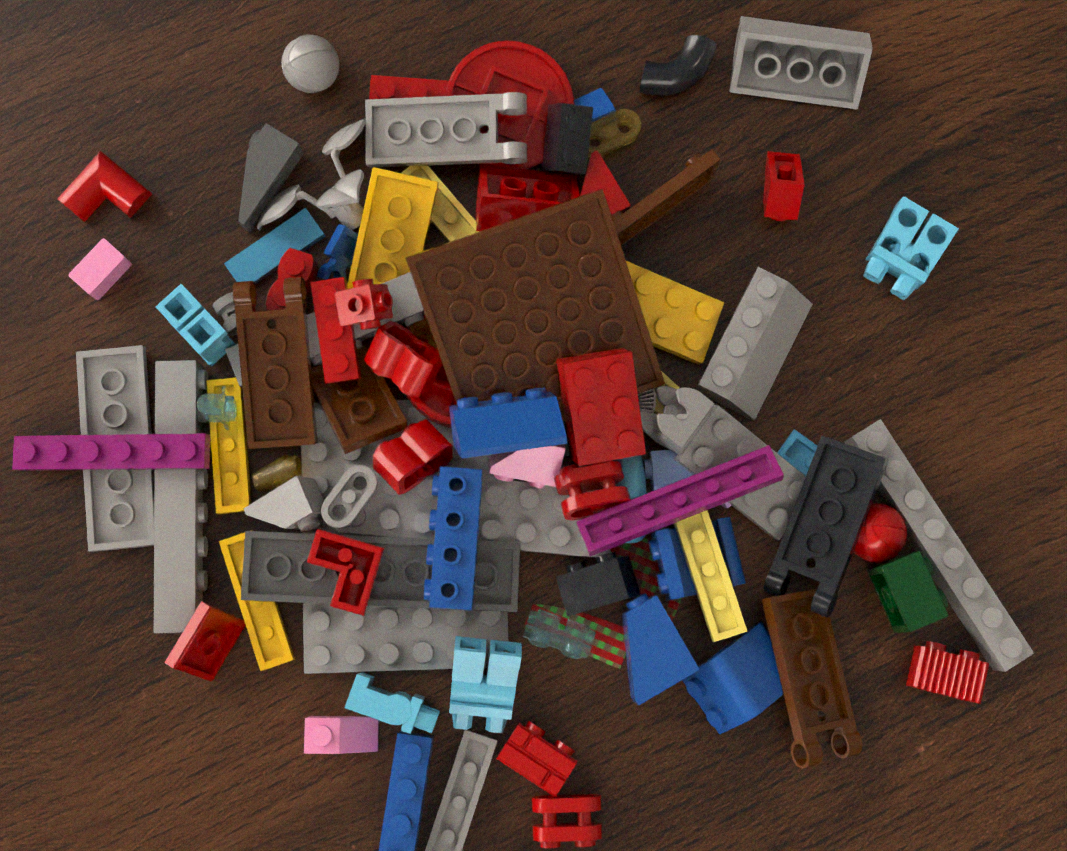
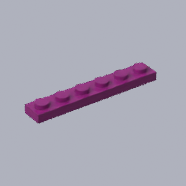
M198 433L14 436L12 470L209 469L211 435Z
M768 445L579 520L576 523L591 557L782 481L784 474Z

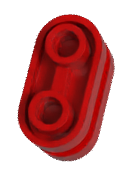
M611 460L583 467L569 465L559 470V474L555 476L554 482L559 495H569V498L561 503L566 520L584 519L631 500L627 487L616 486V484L624 479L620 462Z
M560 794L556 797L552 795L533 796L532 812L543 813V823L532 826L533 841L540 842L541 848L561 847V842L575 841L576 847L596 846V840L602 839V823L591 822V812L601 810V795ZM577 812L578 822L557 823L556 813Z

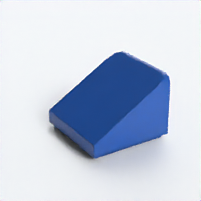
M602 88L574 100L575 105L593 107L591 128L615 118L616 109Z

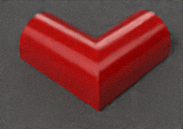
M100 151L57 199L85 222L106 198L131 218L152 193Z
M320 529L316 530L307 563L340 572L331 600V607L365 616L385 548Z

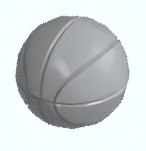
M309 34L299 36L286 46L282 55L281 64L286 80L294 88L302 92H321L331 86L338 76L340 62L337 51L330 42L320 36Z

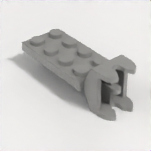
M656 387L654 390L657 399L664 405L663 414L659 413L657 416L653 412L640 411L643 431L658 444L677 453L674 460L693 475L768 446L719 405H714L705 395L692 388ZM771 449L784 474L783 480L731 500L728 503L770 537L779 541L785 533L806 476Z

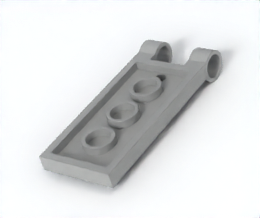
M508 92L504 94L365 100L366 165L369 168L501 162L505 164H523L527 162L526 143H498V114L509 116L526 114L527 95L524 93ZM488 126L489 130L487 133L482 134L480 133V128Z

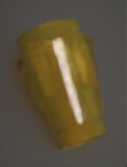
M284 454L257 472L252 473V481L256 490L261 492L263 490L276 489L295 476H302V463L296 454L291 456Z

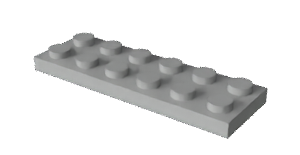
M139 345L76 352L81 435L152 434L146 347ZM83 470L88 552L154 546V470Z

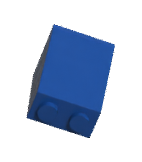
M646 593L627 602L628 610L622 613L629 690L633 702L637 705H641L700 670L657 595L648 598Z

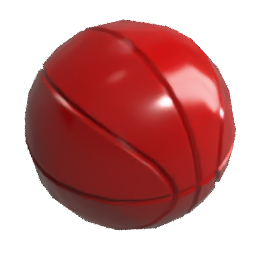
M872 503L861 528L854 553L865 561L882 563L897 556L902 551L907 540L906 522L901 514L890 505Z

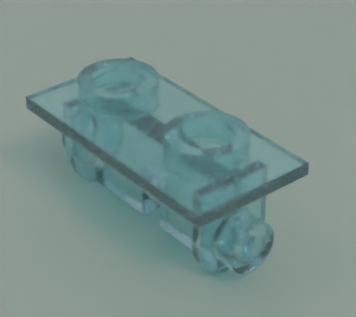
M222 386V394H204L199 397L197 408L205 420L209 422H222L225 429L230 430V421H236L237 403L234 401V396H230L226 386Z
M541 609L538 612L531 610L527 621L529 624H526L523 637L528 638L532 645L541 648L551 646L560 649L561 653L569 658L580 659L583 657L587 659L592 648L590 645H592L596 634L595 631L590 630L591 626L568 619L565 629L561 630L558 629L561 616Z

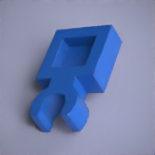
M338 224L324 251V254L330 257V260L320 267L317 277L327 280L331 272H333V278H346V268L351 270L358 237L356 232L345 225Z

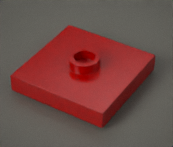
M201 601L164 663L173 669L213 681L244 629V620Z

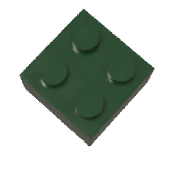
M920 551L903 554L866 570L894 633L912 632L949 616L945 609L948 607L947 598L941 588H936L931 577L934 575L932 564L927 556L921 555Z

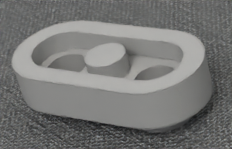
M363 465L353 466L344 473L321 507L322 518L329 526L343 529L349 527L356 520L377 490L378 480L375 473ZM358 478H365L367 481L366 487L362 490L355 488V481ZM340 505L345 506L346 514L342 518L335 517V508Z

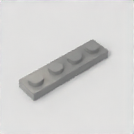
M470 730L464 731L425 851H462L498 741L497 739Z

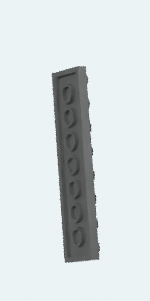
M245 531L241 600L331 604L340 572L307 563L315 534ZM341 535L385 548L368 606L430 608V600H424L425 579L432 578V565H426L428 544H434V539ZM478 541L473 610L518 611L520 543Z

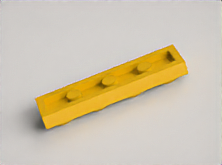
M236 377L206 380L216 514L245 512L243 508L252 504L243 389L239 386Z
M244 532L221 540L219 544L260 671H264L293 661L295 657L277 602L241 600Z

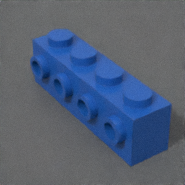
M440 467V475H433L432 496H438L437 510L431 509L429 530L435 531L434 544H428L426 565H432V578L425 579L424 600H430V608L473 611L483 480L482 469Z

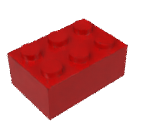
M619 348L556 359L571 460L578 466L645 455L646 450L632 352Z

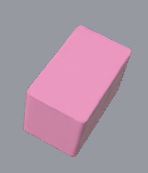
M103 238L69 273V277L94 299L99 300L130 268L132 263Z

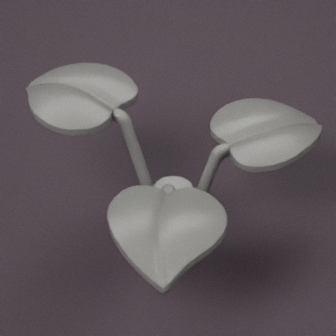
M366 118L340 129L326 142L322 149L324 155L331 154V158L341 178L335 186L327 190L318 200L306 192L300 191L301 187L299 185H294L281 191L272 198L263 210L257 224L259 231L263 225L287 213L296 201L305 199L318 209L323 210L331 219L337 217L343 225L351 230L360 226L364 209L359 204V191L364 173L359 169L346 175L340 163L339 154L342 149L348 147L358 137L364 125H366Z

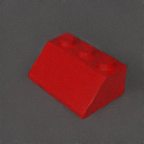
M480 164L475 213L476 231H482L579 197L577 175Z

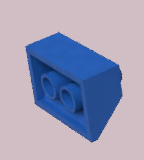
M533 388L526 390V395L512 397V393L506 392L491 395L492 400L478 402L477 397L458 399L457 405L449 406L454 447L463 459L567 444V436L557 397L551 392H546V388Z

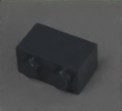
M568 103L548 105L542 171L572 175L586 174L593 107Z
M616 552L596 557L597 564L587 567L585 561L567 566L566 574L556 576L567 617L641 595L629 555L617 557Z

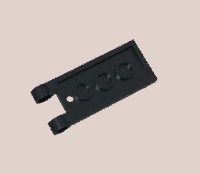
M823 435L821 436L772 567L766 577L764 592L773 596L784 595L790 584L791 571L797 572L820 582L811 603V611L827 618L830 617L836 606L838 591L856 547L861 528L869 513L889 461L887 458ZM811 558L816 561V565L813 568H810L807 564Z

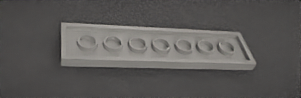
M345 464V465H344V473H345L349 468H351V467H353V466H356V465ZM366 466L377 477V490L356 520L347 528L337 529V532L378 537L435 539V531L429 530L431 509L437 510L438 496H432L433 475L427 476L412 490L399 495L373 467ZM358 478L355 481V488L357 490H362L367 485L365 478ZM483 478L478 541L520 543V551L596 558L610 553V549L591 557L589 556L576 522L579 520H566L563 515L561 503L569 498V495H559L556 487L544 485L543 488H536L530 486L529 482H507L499 479ZM340 505L338 518H342L346 514L345 506Z

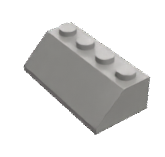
M741 16L735 43L729 92L858 109L873 49L870 33Z
M758 267L695 390L701 392L707 398L754 421L813 304L788 281Z

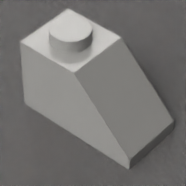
M295 476L243 509L246 515L285 529L308 532L320 525L319 521L323 519L321 507L324 500L315 479Z

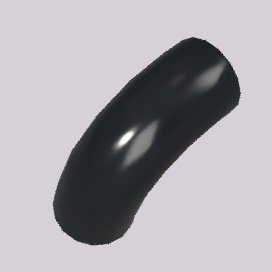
M690 35L685 38L683 49L675 60L667 63H656L646 60L639 93L670 96L691 88L706 74L715 55L716 43L704 36Z

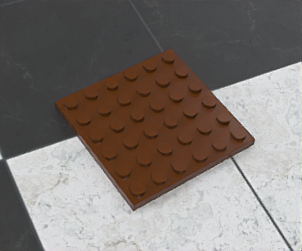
M603 189L405 257L456 405L457 400L461 398L477 397L478 402L492 400L491 395L509 392L512 393V397L526 395L525 391L528 389L546 388V392H551L557 397L562 420L565 421L556 359L619 348L632 352L638 394L665 384Z

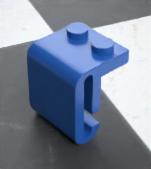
M725 517L711 521L732 586L745 584V576L731 518ZM667 528L655 531L651 534L652 540H649V548L653 561L657 560L660 574L656 576L661 595L665 594L666 601L697 595L676 529L669 530Z
M762 621L747 629L748 632L740 634V638L733 640L707 661L698 665L700 670L682 680L686 685L688 693L697 701L706 714L708 722L715 727L719 735L753 719L783 695L770 634Z

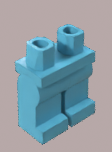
M904 196L894 207L890 218L868 254L866 260L869 262L863 274L865 278L877 284L882 281L886 272L893 275L897 280L890 291L902 300H905L915 289L917 290L925 283L930 272L959 229L939 216L932 214L924 222L914 242H912L929 211Z
M182 284L155 306L211 367L226 354V348L236 345L227 335L228 333Z
M455 636L449 713L452 714L453 727L455 729L472 728L473 716L486 717L485 730L493 733H503L507 719H512L516 684L522 658V644L491 640L487 674L483 675L486 639Z
M364 672L356 675L344 708L391 725L403 724L401 731L409 734L412 733L414 727L432 733L440 710L424 705V696L415 694L411 697L408 693L401 691L391 693L372 686L375 676Z

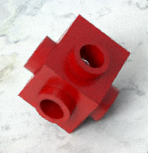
M363 279L352 282L353 288L334 292L340 326L360 325L361 330L381 327L380 320L393 318V299L387 284H374L373 279Z

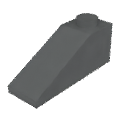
M267 123L261 131L257 130L252 135L247 151L238 222L248 233H251L267 204L276 196L304 154L298 142Z

